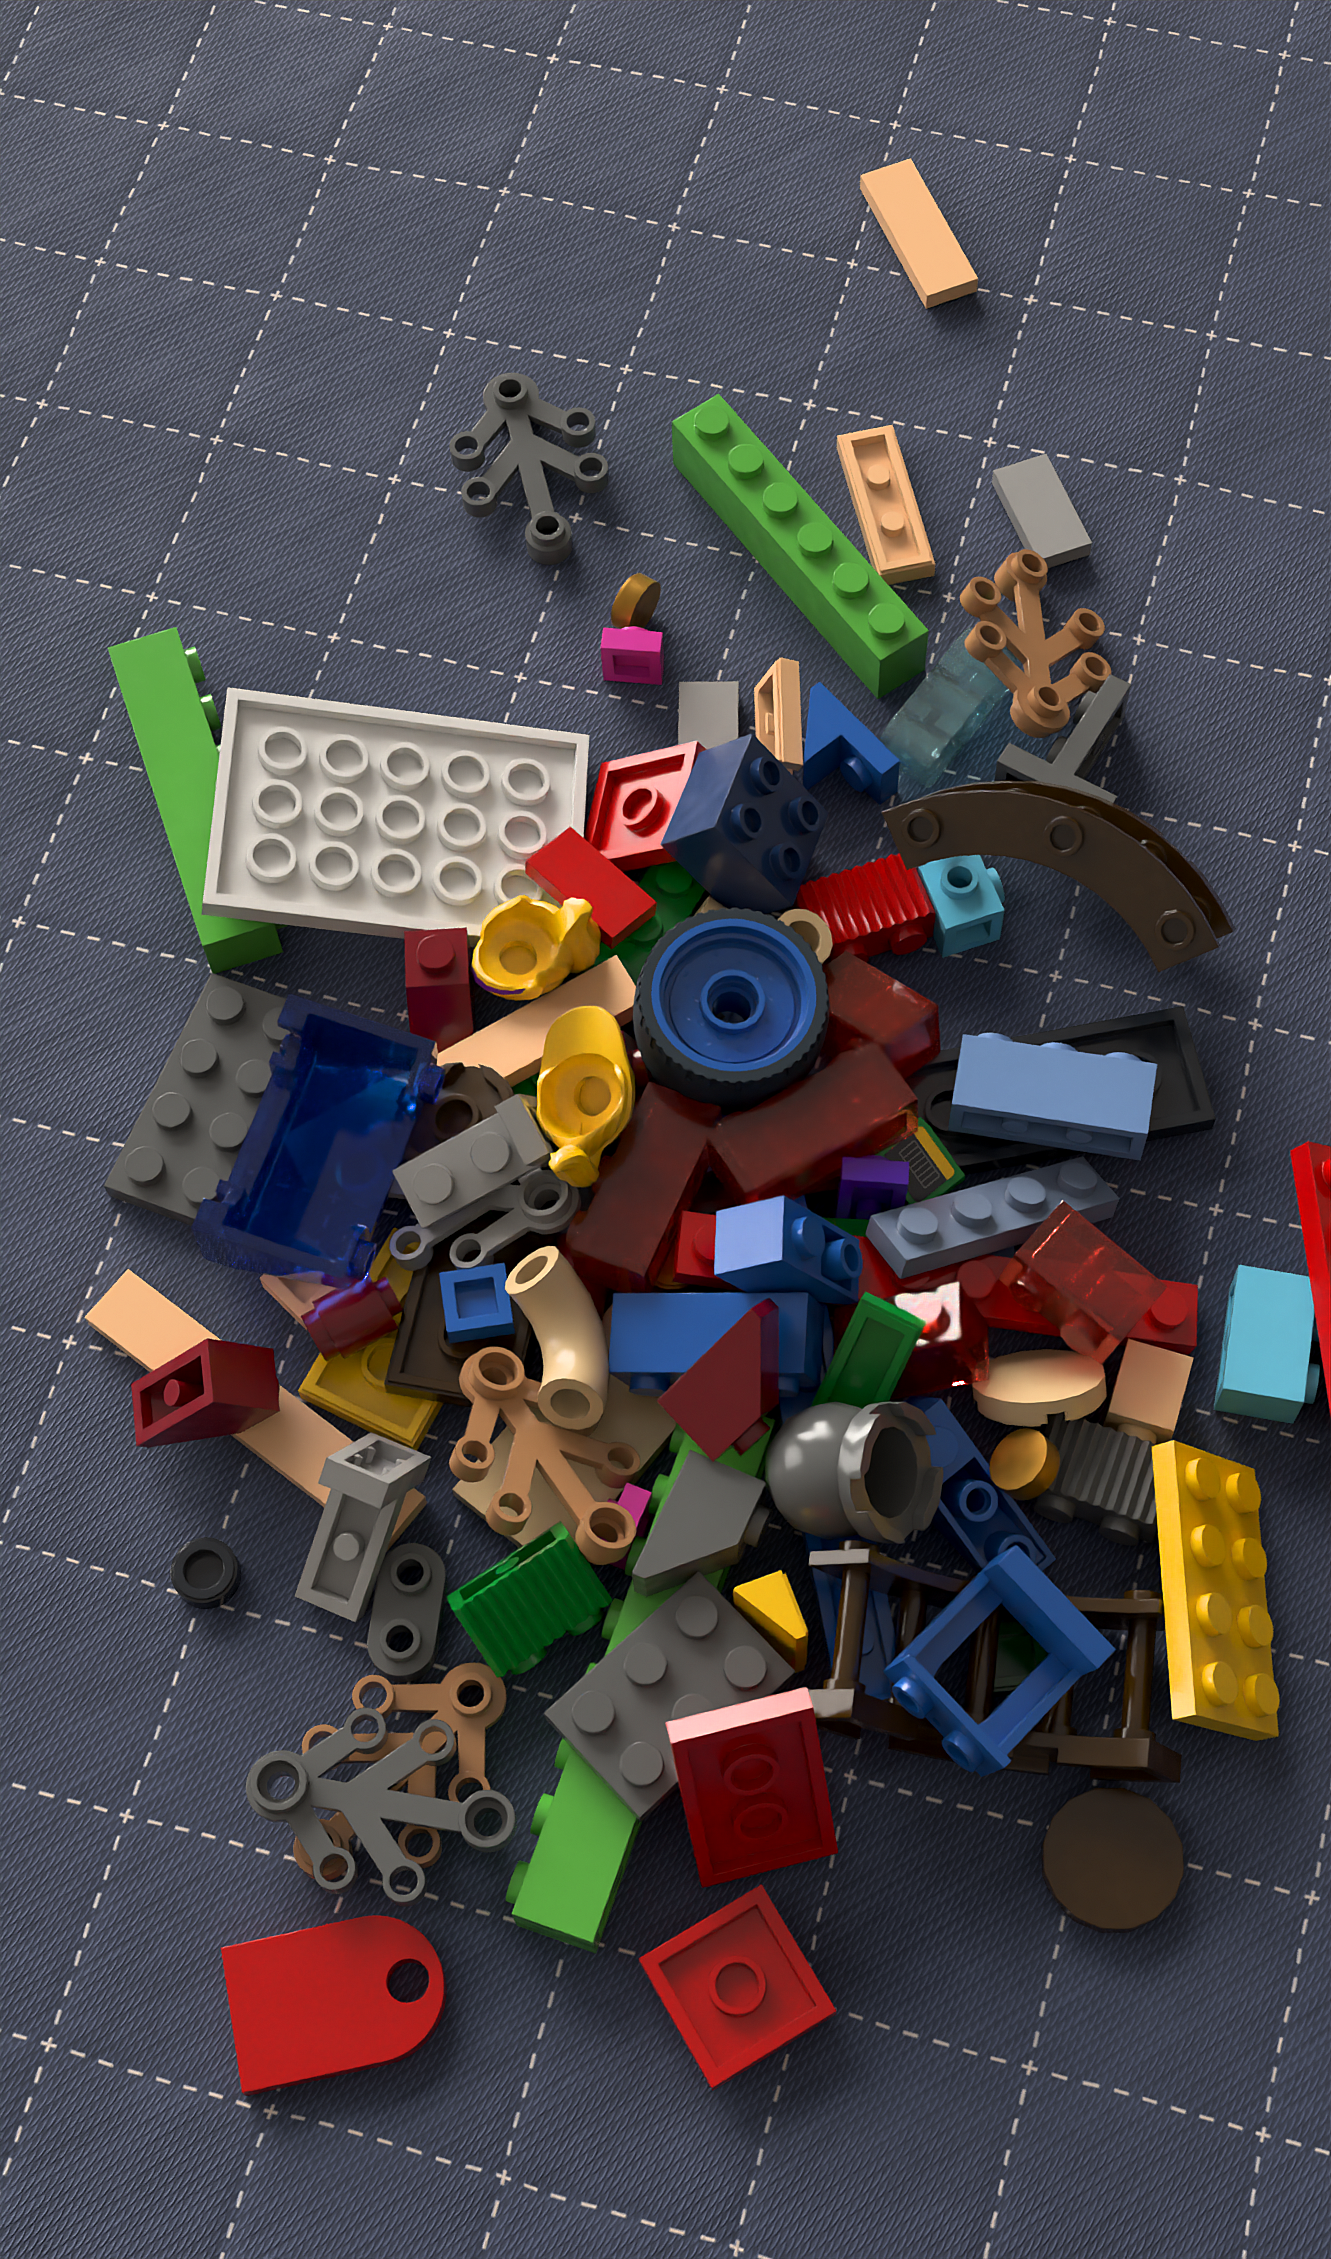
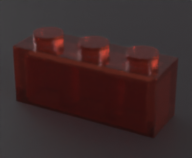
M875 1041L858 1051L849 1050L839 1054L825 1069L801 1082H794L772 1098L746 1112H734L721 1119L713 1130L706 1133L710 1167L737 1206L783 1195L791 1200H795L840 1175L843 1157L860 1158L867 1155H876L918 1132V1098Z
M648 1082L639 1103L634 1102L632 1117L619 1136L622 1139L614 1156L605 1155L599 1163V1177L596 1182L592 1183V1192L596 1194L587 1213L579 1210L568 1229L565 1246L570 1249L573 1269L579 1277L622 1293H652L677 1238L680 1215L682 1211H689L723 1137L721 1107L694 1100L677 1091Z

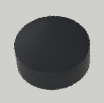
M203 1537L194 1539L179 1549L173 1558L170 1576L175 1590L187 1604L199 1609H212L225 1604L234 1596L240 1585L241 1568L235 1554L227 1544L215 1538Z

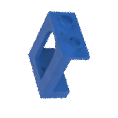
M1015 1545L993 1558L891 1662L883 1673L895 1684L892 1687V1692L897 1701L913 1716L920 1719L926 1717L944 1737L942 1746L951 1759L963 1769L969 1772L976 1771L983 1777L1005 1768L1011 1761L1007 1754L1082 1675L1098 1669L1116 1649L1031 1559ZM1001 1603L1045 1649L1048 1655L986 1720L977 1725L933 1677L940 1665Z

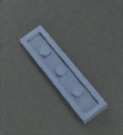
M1082 1156L871 1215L865 1235L897 1276L903 1279L1111 1218L1114 1215L1120 1198Z

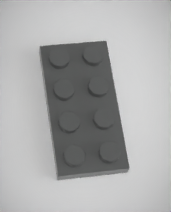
M211 973L104 1184L108 1195L224 1237L327 1025L325 1013Z

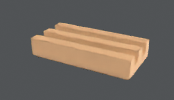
M779 658L754 688L755 731L757 739L793 775V770L799 771L803 766L799 661Z

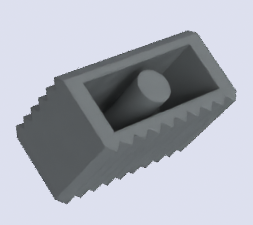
M1063 1412L1050 1414L1043 1436L1057 1447L1060 1455V1466L1056 1478L1049 1488L1039 1496L1028 1500L1035 1503L1033 1507L1035 1512L1056 1522L1070 1523L1073 1517H1077L1100 1525L1098 1532L1103 1537L1119 1544L1133 1546L1138 1544L1139 1539L1152 1543L1158 1529L1151 1447L1155 1446V1444L1151 1441H1142L1137 1436H1129L1125 1432H1116L1111 1427H1102L1098 1423H1090L1085 1418L1065 1421V1414Z

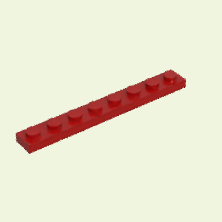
M682 1211L678 1220L672 1282L745 1292L714 1275L716 1215ZM852 1235L859 1239V1248L863 1259V1268L859 1276L858 1303L866 1291L917 1317L1126 1346L1128 1339L1185 1355H1189L1197 1347L1198 1285L987 1254L900 1279L867 1237ZM853 1303V1304H848V1305H844V1304H833V1305H840V1306H847V1307L857 1308L858 1303Z

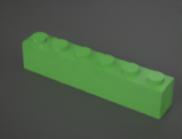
M720 394L672 421L673 464L877 699L925 670L929 630Z
M174 627L108 647L201 944L212 973L216 974L282 953V946L276 930L288 925L201 915L221 744L215 745L211 731L220 729L222 726L211 694L199 697L195 684L206 681L195 646L183 649L177 628Z

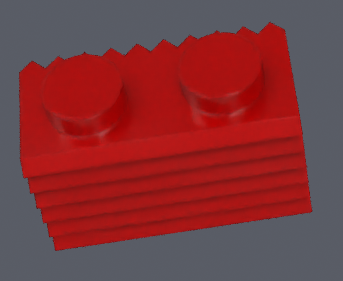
M900 853L898 855L891 854L886 859L879 858L874 863L868 861L863 866L856 865L851 870L844 869L839 874L832 873L829 877H820L817 881L810 880L805 885L800 886L792 906V910L806 909L817 914L827 924L832 934L833 946L830 956L822 963L823 972L834 969L838 974L853 972L864 966L868 962L869 957L892 950L896 955H903L919 949L926 943L927 938L933 936L936 914L916 867L907 870Z

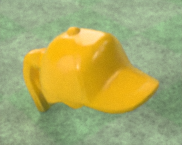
M597 1006L574 1008L558 1017L551 1025L544 1042L541 1068L537 1082V1121L547 1137L559 1148L557 1152L550 1154L551 1160L548 1164L560 1180L568 1182L573 1187H588L593 1182H596L599 1177L598 1166L602 1151L624 1131L632 1117L635 1102V1077L628 1061L620 1027L614 1016Z

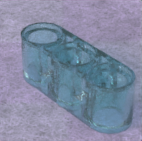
M972 627L964 630L893 717L880 737V741L900 760L899 771L925 787H930L939 779L1009 690L983 662L973 658L966 650L965 639L972 631ZM1004 647L1002 652L1015 665L1021 668L1022 663L1008 648Z

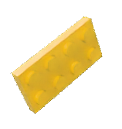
M1175 1440L1151 1446L1172 1720L1255 1741L1278 1737L1277 1710L1280 1699L1273 1676L1271 1654L1273 1625L1267 1610L1264 1577L1267 1570V1558L1261 1544L1258 1511L1261 1504V1493L1255 1478V1469Z

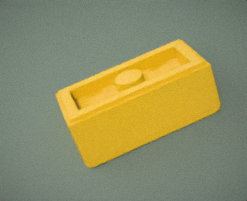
M780 1570L735 1587L733 1589V1607L795 1670V1673L804 1670L807 1663L808 1630L786 1573L782 1574Z

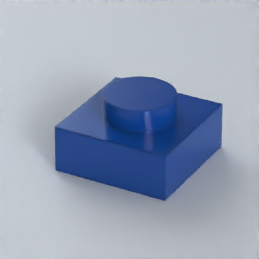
M505 1263L439 1273L449 1343L515 1333L510 1295L505 1290L507 1280Z

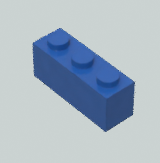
M808 1292L613 1293L609 1373L628 1385L630 1393L642 1396H662L746 1312L770 1297L779 1307V1397H795L799 1395V1387H820L825 1308Z

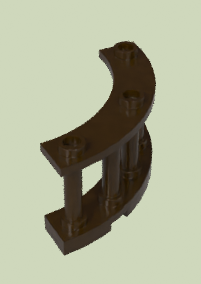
M1039 781L974 782L943 789L882 812L907 870L932 861L951 857L991 855L1031 861L1075 879L1098 894L1130 925L1147 949L1158 972L1219 948L1220 944L1217 938L1230 934L1236 929L1221 899L1204 874L1192 861H1189L1174 845L1163 837L1164 834L1129 810L1084 791Z
M842 1541L839 1543L838 1550L810 1552L809 1566L842 1580L831 1679L823 1681V1689L808 1690L814 1708L817 1729L857 1740L860 1739L861 1728L890 1735L888 1749L954 1762L942 1746L944 1737L926 1717L920 1719L913 1716L897 1701L892 1692V1687L895 1685L892 1681L890 1698L883 1700L866 1694V1686L859 1683L868 1595L870 1589L900 1598L894 1652L895 1659L925 1629L927 1605L944 1609L975 1577L965 1581L922 1570L880 1554L881 1548L878 1545L864 1541ZM1129 1590L1124 1592L1123 1599L1066 1596L1096 1629L1128 1630L1121 1728L1114 1729L1113 1738L1077 1736V1729L1071 1727L1073 1684L1043 1716V1724L1036 1725L1035 1732L1029 1731L1007 1754L1011 1761L1001 1770L1049 1776L1050 1762H1057L1059 1766L1091 1768L1090 1779L1180 1783L1182 1755L1156 1742V1734L1149 1731L1156 1631H1166L1163 1594L1148 1590ZM1001 1603L971 1633L964 1711L977 1725L992 1714L1000 1619L1017 1621Z

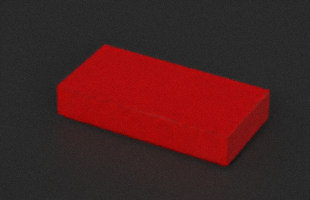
M572 827L567 828L526 860L525 873L560 905L563 906L564 901L572 897L575 899H585L593 907L591 918L598 925L601 932V941L611 950L656 914L657 902Z

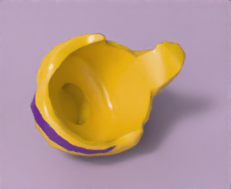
M520 895L493 908L482 923L480 940L473 953L470 969L475 982L486 991L507 1000H532L559 987L569 973L578 974L581 971H587L595 964L596 958L600 954L601 932L597 923L591 918L593 907L585 899H575L572 897L565 900L563 907L559 909L545 901L530 899L526 895Z

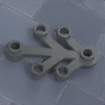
M520 373L501 374L493 378L484 389L483 403L486 409L484 415L471 432L465 431L456 434L449 444L452 464L458 470L470 472L477 470L483 465L486 448L504 427L508 429L510 436L509 443L484 476L471 478L462 486L463 507L473 517L481 518L492 514L497 507L498 496L519 470L532 518L525 529L527 552L537 563L543 565L558 564L564 561L572 551L571 527L565 518L554 512L542 466L574 481L576 486L583 492L597 493L608 485V463L600 454L586 453L578 457L533 435L530 421L562 434L563 440L569 446L582 448L590 445L595 440V417L591 411L585 408L578 407L564 411L539 399V389L536 383L526 375ZM575 425H584L587 427L581 431H575L570 429ZM467 448L476 450L474 453L469 455H463L459 453L460 451ZM588 470L600 472L596 476H586L583 474ZM477 494H485L488 496L487 498L481 501H475L471 499L474 495ZM550 531H551V532H555V533H553V534H551V535H543V534H541V533L550 532Z
M363 1707L356 1709L347 1717L342 1728L302 1755L287 1750L273 1751L262 1756L252 1766L246 1780V1795L251 1807L265 1820L288 1822L314 1863L313 1875L315 1880L324 1891L331 1894H342L354 1886L358 1878V1866L353 1856L346 1849L334 1846L313 1808L342 1812L382 1873V1885L386 1895L394 1904L403 1907L412 1906L421 1901L427 1891V1878L419 1864L406 1859L382 1820L460 1833L469 1846L485 1853L496 1852L506 1847L513 1839L517 1829V1818L512 1804L503 1794L497 1791L481 1790L473 1793L463 1803L390 1790L423 1766H441L450 1761L454 1756L457 1745L454 1733L447 1723L438 1719H430L421 1723L414 1731L412 1739L349 1782L321 1777L354 1752L373 1754L383 1748L389 1735L388 1726L383 1716L373 1708ZM364 1720H373L379 1725L377 1735L368 1742L356 1740L354 1738L356 1726ZM431 1732H441L447 1736L445 1748L436 1754L426 1753L422 1749L423 1739ZM283 1776L293 1778L295 1788L289 1797L279 1800L271 1796V1786L276 1779ZM485 1813H495L502 1818L500 1830L492 1836H483L476 1831L477 1820ZM340 1858L347 1861L348 1872L342 1880L328 1882L324 1879L323 1870L330 1860ZM402 1871H412L418 1877L416 1888L407 1895H399L392 1889L393 1879Z

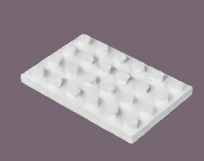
M227 687L201 915L404 939V931L467 927L470 946L476 947L480 940L481 927L485 918L493 908L520 895H526L530 899L545 901L561 909L563 906L525 873V863L527 859L569 827H572L584 838L589 735Z

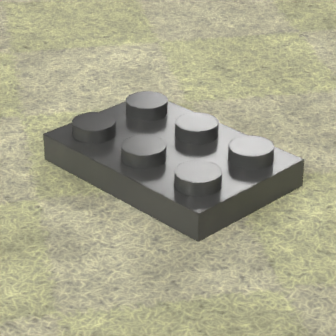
M698 1571L544 1712V1716L549 1724L631 1813L642 1822L679 1787L666 1722L776 1695L795 1678V1670Z

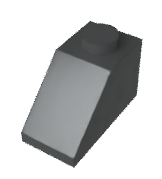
M690 1450L632 1571L634 1592L646 1597L686 1583L698 1571L705 1576L737 1564L747 1544L757 1548L765 1535L773 1513V1509L765 1506L766 1482L718 1461L713 1462L710 1458Z

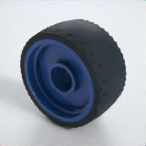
M733 907L732 909L720 908V910L714 911L712 909L705 913L700 912L696 916H690L684 922H679L675 927L669 929L665 936L658 940L648 955L640 972L634 995V1033L638 1049L648 1072H651L653 1079L659 1083L663 1090L666 1089L668 1094L677 1098L679 1102L686 1103L693 1109L695 1107L702 1112L708 1111L716 1115L718 1113L728 1116L730 1114L742 1115L743 1113H754L756 1110L761 1111L766 1109V1107L775 1105L779 1100L782 1101L794 1092L815 1065L825 1041L829 1022L830 1002L825 972L823 973V967L818 960V956L815 951L811 950L810 944L806 943L803 937L795 932V929L791 926L788 927L780 919L778 921L769 914L767 916L762 914V912L750 911L751 909L746 908L744 910ZM726 1011L734 1012L740 1015L744 1022L727 1023L716 1018L715 1015Z

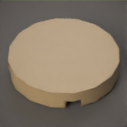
M1052 1349L1020 1351L997 1357L981 1365L971 1376L974 1403L977 1401L978 1411L988 1419L1006 1425L1041 1426V1424H1048L1047 1414L1064 1412L1065 1421L1077 1420L1099 1408L1107 1397L1103 1365L1091 1356L1073 1351Z

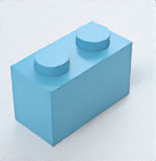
M1238 1265L1229 1288L1214 1410L1293 1424L1304 1403H1314L1318 1388L1320 1366L1309 1363L1311 1341L1319 1342L1309 1276Z

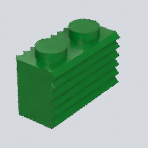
M561 1521L446 1597L453 1612L497 1678L504 1676L508 1670L513 1675H517L531 1669L545 1657L547 1650L544 1646L550 1645L556 1638L562 1637L566 1631L570 1636L586 1632L602 1619L604 1612L601 1608L608 1606L612 1602V1598Z

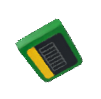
M921 1117L912 1122L874 1154L885 1157L890 1161L909 1162V1185L904 1206L946 1195L965 1180V1174L932 1128Z

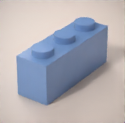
M982 1033L978 1036L963 1034L948 1130L1141 1160L1148 1136L1157 1064L1142 1062L1138 1057L1122 1052L1109 1053L1103 1056L1077 1052L1072 1046L1063 1043L1052 1042L1038 1046L1013 1042L1009 1037L998 1033Z

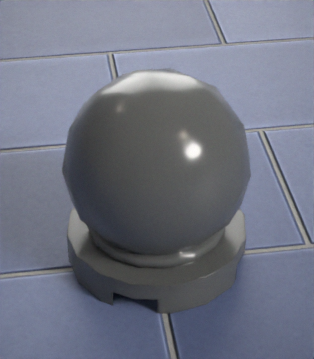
M835 1401L806 1408L787 1418L767 1447L766 1488L779 1513L794 1529L826 1540H835L859 1534L861 1537L876 1543H905L904 1539L913 1530L925 1531L930 1525L940 1502L943 1467L931 1466L930 1447L926 1435H937L935 1428L921 1409L907 1402H880L866 1405L861 1409Z

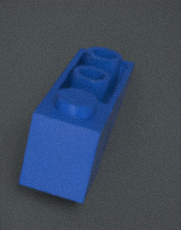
M911 1395L904 1402L923 1411L933 1424L937 1434L926 1435L931 1453V1466L943 1467L940 1502L931 1522L971 1567L979 1574L993 1558L1015 1545L1041 1571L1055 1561L1056 1558L1014 1499L992 1481L989 1464L941 1398Z

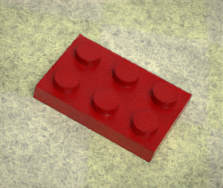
M807 1687L666 1722L695 1863L702 1888L838 1853L814 1708Z

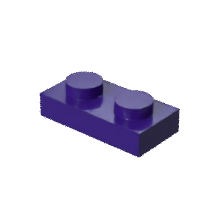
M867 1155L860 1158L843 1157L833 1218L870 1220L871 1215L903 1207L909 1185V1162L890 1161L878 1155Z

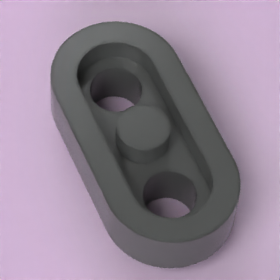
M407 1543L391 1550L385 1556L377 1577L367 1648L369 1656L378 1672L395 1682H410L421 1678L432 1668L438 1654L448 1577L440 1556L433 1549L423 1544ZM415 1566L424 1571L422 1579L415 1585H405L400 1582L401 1573L408 1567ZM407 1632L411 1634L414 1638L413 1643L406 1651L395 1652L389 1648L390 1640L397 1633Z

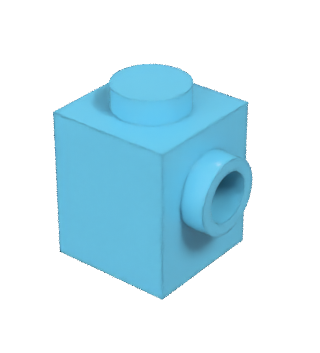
M980 855L946 858L926 863V865L918 868V874L936 913L933 937L942 958L1000 939L1004 908L1002 906L1005 900L1004 890L997 871L993 867L986 869Z

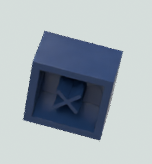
M752 733L699 752L660 845L723 906L728 909L733 907L744 910L746 908L751 909L750 911L753 912L759 911L762 914H768L793 906L829 812Z

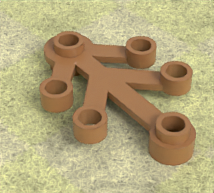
M1023 549L1010 554L995 573V583L984 577H974L961 593L960 602L963 608L969 614L981 620L966 637L965 647L973 658L983 662L1013 693V704L1010 708V714L1015 725L1031 737L1045 738L1050 734L1061 731L1070 718L1069 703L1088 691L1097 693L1109 674H1111V668L1100 655L1086 652L1081 655L1070 669L1069 676L1051 684L1049 667L1079 648L1090 649L1104 633L1105 625L1095 612L1086 608H1080L1070 617L1064 625V629L1045 640L1039 592L1047 582L1046 573L1048 567L1045 560L1038 553ZM1001 593L1016 603L1018 627L997 606L1001 601ZM1005 646L1023 664L1024 672L1002 652Z
M487 1347L470 1356L461 1369L459 1383L463 1394L473 1405L465 1435L457 1441L450 1457L449 1465L451 1471L459 1479L471 1483L479 1482L488 1475L495 1459L494 1448L489 1442L498 1414L514 1435L501 1489L495 1492L486 1511L488 1525L495 1532L506 1536L516 1535L524 1529L532 1512V1504L528 1494L536 1466L577 1524L578 1528L575 1533V1539L586 1560L596 1565H606L622 1559L636 1534V1525L633 1517L625 1508L618 1504L610 1502L596 1503L566 1459L594 1467L598 1479L603 1484L611 1488L620 1489L625 1488L626 1483L632 1482L640 1467V1457L637 1451L632 1446L623 1442L606 1443L587 1437L594 1433L600 1420L593 1426L580 1430L562 1429L538 1421L529 1407L540 1410L537 1396L541 1382L525 1377L524 1366L521 1360L511 1351L501 1347ZM463 1454L474 1455L481 1463H472ZM609 1461H617L621 1463L626 1469H618L614 1467ZM500 1507H509L513 1509L518 1516H509L505 1514L500 1509ZM597 1536L603 1537L608 1542L601 1540Z
M481 1663L461 1664L449 1671L441 1684L391 1685L387 1679L379 1675H369L357 1682L352 1693V1700L356 1709L364 1707L362 1699L366 1691L375 1687L382 1688L386 1691L387 1697L384 1704L375 1710L384 1719L392 1712L436 1713L431 1719H438L447 1723L452 1729L454 1736L458 1733L459 1774L452 1779L449 1785L448 1795L450 1801L459 1802L458 1792L467 1783H477L483 1790H491L489 1782L485 1778L486 1729L497 1723L503 1715L507 1703V1693L501 1677L497 1678L489 1666ZM475 1685L484 1690V1697L478 1705L466 1707L459 1702V1695L467 1686ZM326 1724L311 1728L305 1734L302 1741L303 1754L311 1749L318 1739L329 1737L337 1729ZM441 1732L429 1733L423 1739L422 1749L429 1754L438 1753L447 1744V1736ZM377 1733L354 1734V1738L360 1742H368ZM389 1733L386 1744L376 1753L361 1754L354 1752L340 1764L376 1763L412 1739L414 1733ZM423 1766L390 1790L399 1792L408 1783L409 1794L436 1798L437 1766ZM337 1812L330 1820L319 1819L328 1836L333 1839L334 1846L344 1848L353 1855L351 1840L356 1836V1833L344 1814ZM407 1824L399 1835L398 1846L406 1859L416 1862L421 1868L430 1867L439 1859L442 1853V1840L436 1829ZM419 1833L430 1835L433 1839V1846L428 1854L422 1857H415L408 1853V1843L414 1835ZM296 1836L293 1845L295 1860L306 1875L315 1879L313 1875L314 1863ZM340 1858L330 1860L323 1870L324 1879L326 1881L332 1880L344 1873L348 1868L347 1861Z

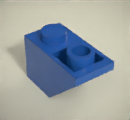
M784 1195L716 1211L715 1276L747 1293L808 1292L818 1302L844 1305L858 1303L859 1276L863 1268V1259L859 1248V1239Z

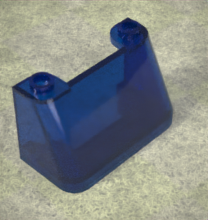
M289 994L277 1024L278 1027L289 1030L290 1034L285 1035L279 1053L273 1051L269 1060L271 1078L228 1181L219 1180L215 1192L220 1203L203 1198L191 1229L202 1256L207 1261L232 1269L348 1290L355 1279L364 1282L371 1270L377 1245L370 1242L395 1180L392 1170L399 1167L424 1103L435 1104L442 1089L446 1068L437 1065L438 1051L436 1041Z

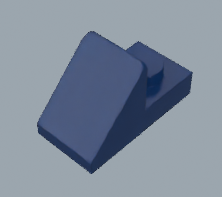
M818 682L810 689L803 763V786L806 790L810 789L840 766L843 777L852 788L858 792L865 790L881 805L898 792L900 760L821 682Z

